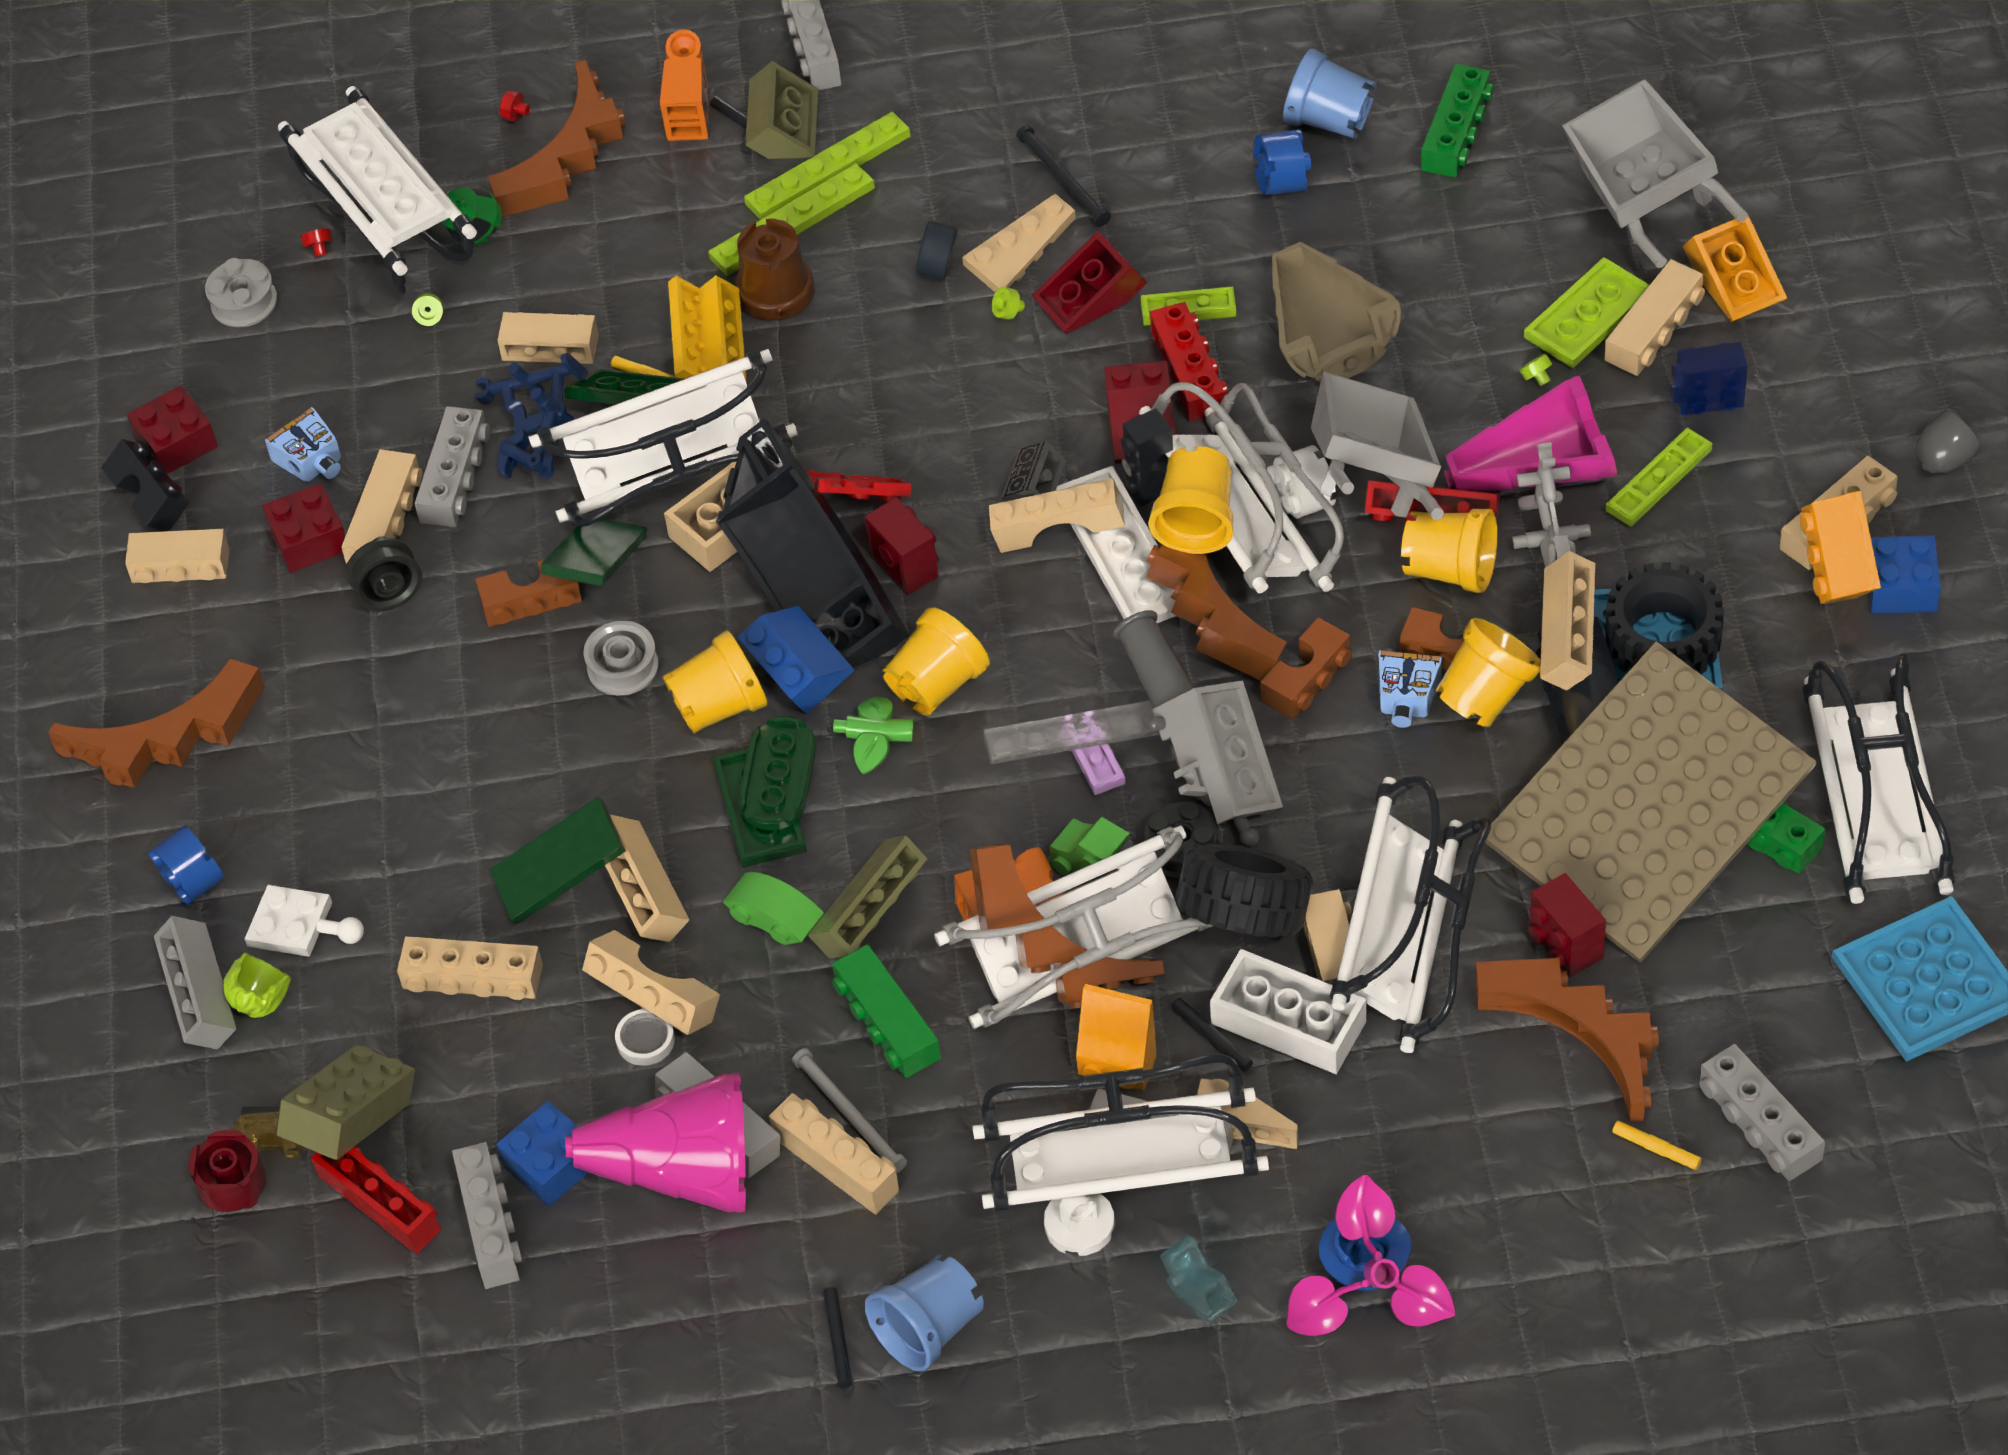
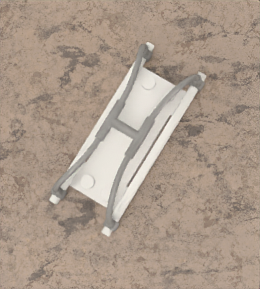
M1178 382L1169 386L1163 394L1159 395L1152 409L1149 406L1140 409L1139 415L1155 408L1163 415L1171 401L1170 397L1179 390L1190 391L1211 406L1204 411L1206 424L1213 433L1218 435H1172L1173 450L1166 453L1169 458L1174 451L1186 447L1185 452L1196 451V446H1204L1215 449L1228 458V465L1230 468L1232 467L1230 508L1233 512L1234 523L1232 539L1226 546L1243 570V578L1250 588L1255 589L1257 593H1263L1268 589L1266 577H1297L1302 571L1306 570L1310 571L1309 577L1316 587H1321L1324 592H1328L1333 588L1334 583L1331 581L1332 575L1330 572L1340 557L1344 540L1341 521L1328 500L1301 469V463L1275 425L1269 422L1249 385L1245 383L1235 385L1219 404L1200 387L1187 382ZM1243 391L1248 397L1270 442H1250L1242 428L1235 424L1228 415L1236 402L1235 398L1239 392ZM1260 455H1280L1288 469L1296 474L1331 519L1336 535L1333 548L1329 549L1321 564L1282 508L1276 486L1266 470V464ZM1235 464H1238L1240 469L1243 471V473L1245 474V476L1247 477V479L1249 480V482L1251 483V485L1253 486V488L1255 489V491L1257 492V494L1259 495V497L1261 498V500L1263 501V503L1275 519V523L1273 522V520L1271 519V517L1269 516V514L1267 513V511L1265 510V508L1263 507V505L1261 504V502L1259 501V499L1257 498V496L1255 495V493L1253 492L1247 481L1244 479V477L1242 476V474L1240 473ZM1282 531L1284 532L1288 540H1285V538L1282 535Z
M1181 825L1175 828L1169 826L1158 831L1157 836L1028 892V897L1035 905L1117 868L1116 871L1035 906L1044 919L1012 927L980 930L979 916L976 915L958 924L955 921L942 927V931L935 933L934 937L939 946L947 943L951 946L964 939H970L993 996L998 1001V1004L993 1006L987 1004L976 1009L977 1013L969 1016L972 1027L974 1029L980 1026L986 1028L996 1024L1012 1012L1056 993V979L1075 968L1081 969L1106 957L1130 960L1192 931L1198 930L1201 932L1213 927L1214 925L1204 924L1196 918L1182 919L1161 868L1175 855L1181 847L1183 839L1186 838L1183 827ZM1162 848H1163L1164 850H1166V851L1157 859V856H1156V854H1155V851H1157V850H1159V849H1162ZM1052 925L1063 936L1078 946L1087 949V951L1074 956V960L1055 970L1053 964H1051L1050 971L1031 973L1030 968L1019 966L1015 935Z

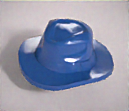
M1334 1219L1322 1234L1318 1245L1319 1258L1326 1271L1336 1281L1349 1285L1364 1279L1365 1265L1373 1259V1256L1364 1245L1362 1237L1356 1240L1344 1238L1339 1232ZM1395 1219L1392 1228L1386 1235L1380 1238H1369L1376 1250L1381 1252L1382 1259L1393 1261L1400 1273L1409 1260L1412 1244L1406 1228ZM1369 1285L1368 1287H1362L1356 1290L1370 1291L1379 1288L1372 1287Z

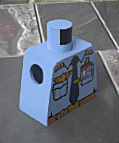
M312 407L265 439L271 461L303 481H310L320 473L327 479H332L340 471L341 466L337 461L340 460L341 455L337 440Z
M1379 650L1380 709L1384 714H1392L1391 722L1393 725L1406 728L1411 725L1412 716L1423 718L1428 716L1437 693L1435 689L1442 678V657Z

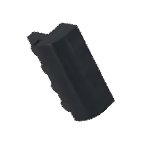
M1594 617L1592 674L1567 691L1543 680L1544 691L1547 693L1552 708V716L1556 721L1562 745L1619 683L1598 617ZM1542 628L1537 633L1540 644L1542 641ZM1540 646V648H1538L1537 651H1536V655H1537L1540 659H1541V646Z

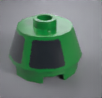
M459 187L452 190L447 195L462 214L468 215L475 224L477 234L473 238L474 246L488 242L489 240L486 237L492 233L495 226L499 228L502 212L500 204L496 202L492 193L484 188ZM450 218L443 220L452 238L462 244L460 234L453 227V221Z

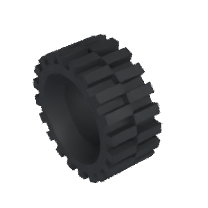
M1662 562V569H1655L1654 564L1650 563L1644 565L1643 573H1639L1637 568L1629 571L1628 581L1621 577L1616 582V590L1611 589L1608 596L1605 640L1607 646H1609L1612 660L1618 658V667L1623 672L1629 667L1632 668L1656 642L1638 634L1633 626L1639 619L1648 614L1669 612L1686 619L1695 631L1691 636L1682 640L1657 642L1702 675L1707 671V662L1713 665L1717 659V651L1720 652L1722 643L1724 607H1722L1723 599L1721 594H1716L1715 584L1711 580L1704 584V574L1698 570L1693 576L1690 575L1689 566L1680 564L1679 570L1671 569L1670 562Z

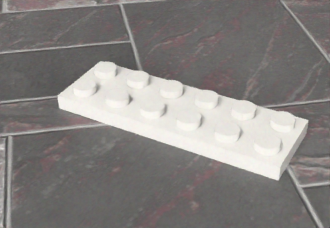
M1113 466L1057 486L1056 490L1114 478L1123 500L1125 526L1096 533L1078 524H1071L1123 619L1145 610H1153L1157 613L1156 623L1175 617L1176 615L1171 613L1176 601L1171 599L1174 590L1146 577L1151 564L1146 562L1153 546L1158 545Z

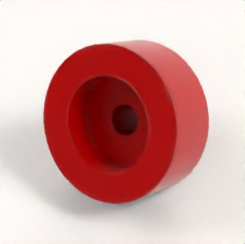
M508 90L501 100L500 116L502 119L516 122L521 115H529L531 106L524 103L522 93Z
M330 228L310 231L300 236L303 248L313 247L315 257L327 255L325 244L333 241Z

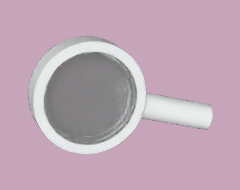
M643 1007L640 1010L627 1014L619 1022L615 1031V1041L620 1055L629 1063L640 1066L652 1065L663 1060L669 1055L675 1042L672 1025Z

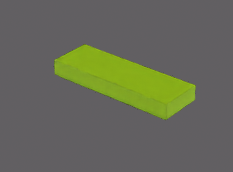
M1233 286L1140 295L1144 326L1150 325L1149 311L1186 302L1190 313L1195 312L1198 321L1236 317Z

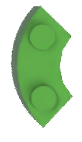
M1102 816L1096 824L1083 823L1073 818L1050 845V864L1062 875L1071 874L1118 853L1128 841L1129 833Z
M746 872L723 900V903L730 909V914L735 920L744 925H752L765 930L774 940L783 945L802 942L824 914L814 902L792 886L779 879L757 872Z

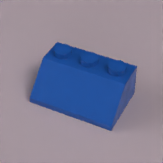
M799 606L761 615L737 637L787 696L806 714L855 671Z

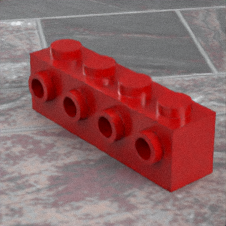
M1186 302L1149 311L1151 333L1163 361L1167 360L1168 373L1172 383L1187 382L1194 384L1206 391L1220 404L1224 396L1229 394L1227 385L1224 380L1219 381L1217 362L1214 357L1209 358L1208 342L1205 335H1199V322L1195 312L1190 313ZM1177 391L1189 422L1206 418L1204 411L1211 407L1190 391Z
M1369 480L1365 513L1373 514V520L1392 521V516L1396 515L1391 509L1400 487L1394 482ZM1425 486L1444 513H1469L1472 509H1492L1497 522L1499 493L1434 486L1430 488ZM1415 498L1405 518V523L1407 520H1416L1410 515L1412 511L1428 513L1422 503Z
M357 1146L353 1147L338 1160L318 1152L311 1157L320 1179L416 1255L441 1231L436 1219L438 1213L435 1208L427 1201H420L403 1182H396L379 1163L369 1161Z

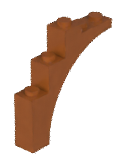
M586 60L574 63L578 79L577 97L569 119L561 131L550 143L531 158L503 172L488 176L490 191L496 202L501 206L502 217L569 199L567 187L571 186L570 176L596 169L594 156L599 155L597 145L623 139L621 126L626 125L622 108L616 109L612 97L605 99L603 91H597L596 88L600 86L596 71L589 70Z
M1163 544L1160 547L1153 546L1146 561L1151 564L1146 577L1174 590L1171 599L1176 601L1171 611L1172 614L1199 626L1196 635L1200 636V640L1196 650L1262 681L1278 663L1287 642L1259 626L1230 600L1216 581L1209 567L1206 554H1190L1168 548Z
M229 659L222 671L201 692L165 714L136 724L112 728H81L54 722L48 734L55 752L67 758L75 757L86 761L92 766H101L105 778L110 783L117 786L126 785L135 788L153 758L162 764L170 763L182 767L200 737L209 743L217 742L229 746L265 686L259 667Z
M1000 843L969 848L980 930L1012 927L1044 919L1028 897L1019 879L1010 844ZM1052 925L1015 935L1019 966L1030 968L1031 973L1050 971L1051 964H1053L1055 970L1074 960V956L1087 951V949L1078 946L1063 936ZM1106 957L1081 969L1075 968L1056 979L1058 1002L1069 1004L1071 1009L1081 1008L1085 984L1097 987L1101 985V988L1113 989L1122 987L1121 981L1134 979V984L1154 982L1155 975L1164 974L1163 960L1155 958L1126 960Z
M1559 958L1476 962L1475 983L1478 1010H1500L1533 1016L1554 1024L1580 1039L1597 1054L1613 1074L1622 1091L1627 1106L1629 1122L1644 1121L1645 1107H1651L1650 1086H1643L1642 1077H1648L1647 1061H1651L1652 1047H1658L1659 1043L1657 1026H1651L1650 1012L1613 1014L1612 998L1606 999L1604 985L1568 987L1567 971L1560 970Z

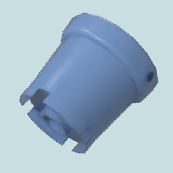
M1309 49L1301 60L1291 82L1284 104L1283 122L1294 126L1306 124L1356 139L1358 135L1353 128L1362 130L1374 98L1367 96L1368 89L1376 91L1377 82L1364 78L1329 61L1326 54L1316 49Z
M938 1254L928 1263L895 1284L883 1285L871 1292L865 1299V1314L876 1338L893 1358L913 1371H926L940 1357L941 1348L983 1310L984 1300L982 1295L975 1300L971 1292L977 1286L974 1278L965 1267L950 1256L942 1262L940 1261L942 1254Z

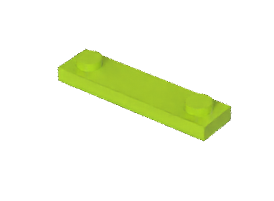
M1687 427L1606 503V511L1632 527L1712 451L1713 443Z

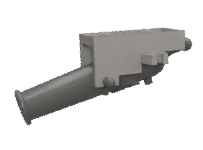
M1145 610L1127 617L1116 626L1113 631V637L1122 642L1154 708L1152 710L1155 717L1149 719L1147 723L1148 728L1152 731L1160 730L1162 741L1170 740L1171 752L1180 768L1173 772L1175 779L1182 776L1187 784L1178 788L1180 795L1194 796L1206 806L1213 808L1217 824H1222L1232 819L1240 833V842L1248 847L1256 845L1259 841V833L1255 828H1252L1247 816L1258 814L1266 816L1283 808L1243 680L1195 688L1156 623L1157 613L1153 610Z

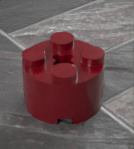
M220 1130L207 1136L208 1140L200 1146L197 1144L189 1156V1171L199 1197L205 1207L212 1210L230 1212L243 1208H252L257 1204L266 1183V1172L257 1147L245 1134L236 1130Z

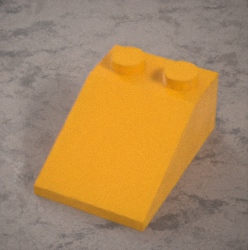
M1749 215L1743 222H1738L1734 219L1695 235L1683 246L1692 268L1703 274L1704 287L1731 323L1787 299Z
M1085 984L1082 995L1076 1052L1078 1074L1086 1076L1143 1068V1070L1152 1069L1157 1057L1153 1001ZM1144 1079V1082L1120 1085V1087L1145 1090L1148 1079Z

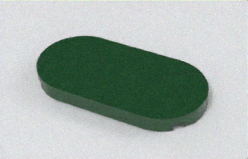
M792 716L771 718L761 728L759 725L750 737L739 791V806L743 818L755 828L767 831L784 829L794 824L805 810L816 754V741L813 731L799 718Z

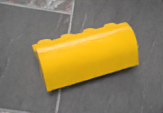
M677 275L668 281L675 376L687 379L744 358L739 288L717 275L700 288ZM745 370V371H743V375H744L745 381L747 382V380H746V370Z

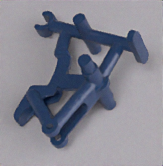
M570 353L561 354L562 364L528 373L518 363L513 362L509 365L508 372L514 377L491 382L487 378H480L476 381V385L484 390L482 393L475 394V398L481 404L490 403L493 401L495 394L502 393L504 407L507 412L513 415L514 435L502 440L499 446L498 471L506 479L511 478L515 463L538 472L544 479L550 478L555 470L552 465L554 454L545 451L542 446L534 448L533 453L525 449L530 445L529 433L547 426L551 429L575 420L566 411V406L562 402L564 376L573 374L578 380L585 381L588 380L589 374L587 369ZM552 380L551 395L544 393L545 388L540 382ZM526 387L531 392L530 397L542 410L527 418L525 406L515 398L514 389ZM559 439L555 440L556 447L558 445Z

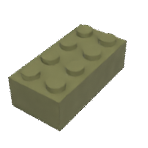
M355 1045L281 1099L277 1136L338 1160L410 1105L415 1068L402 1064L398 1059L388 1058L375 1053L368 1047Z

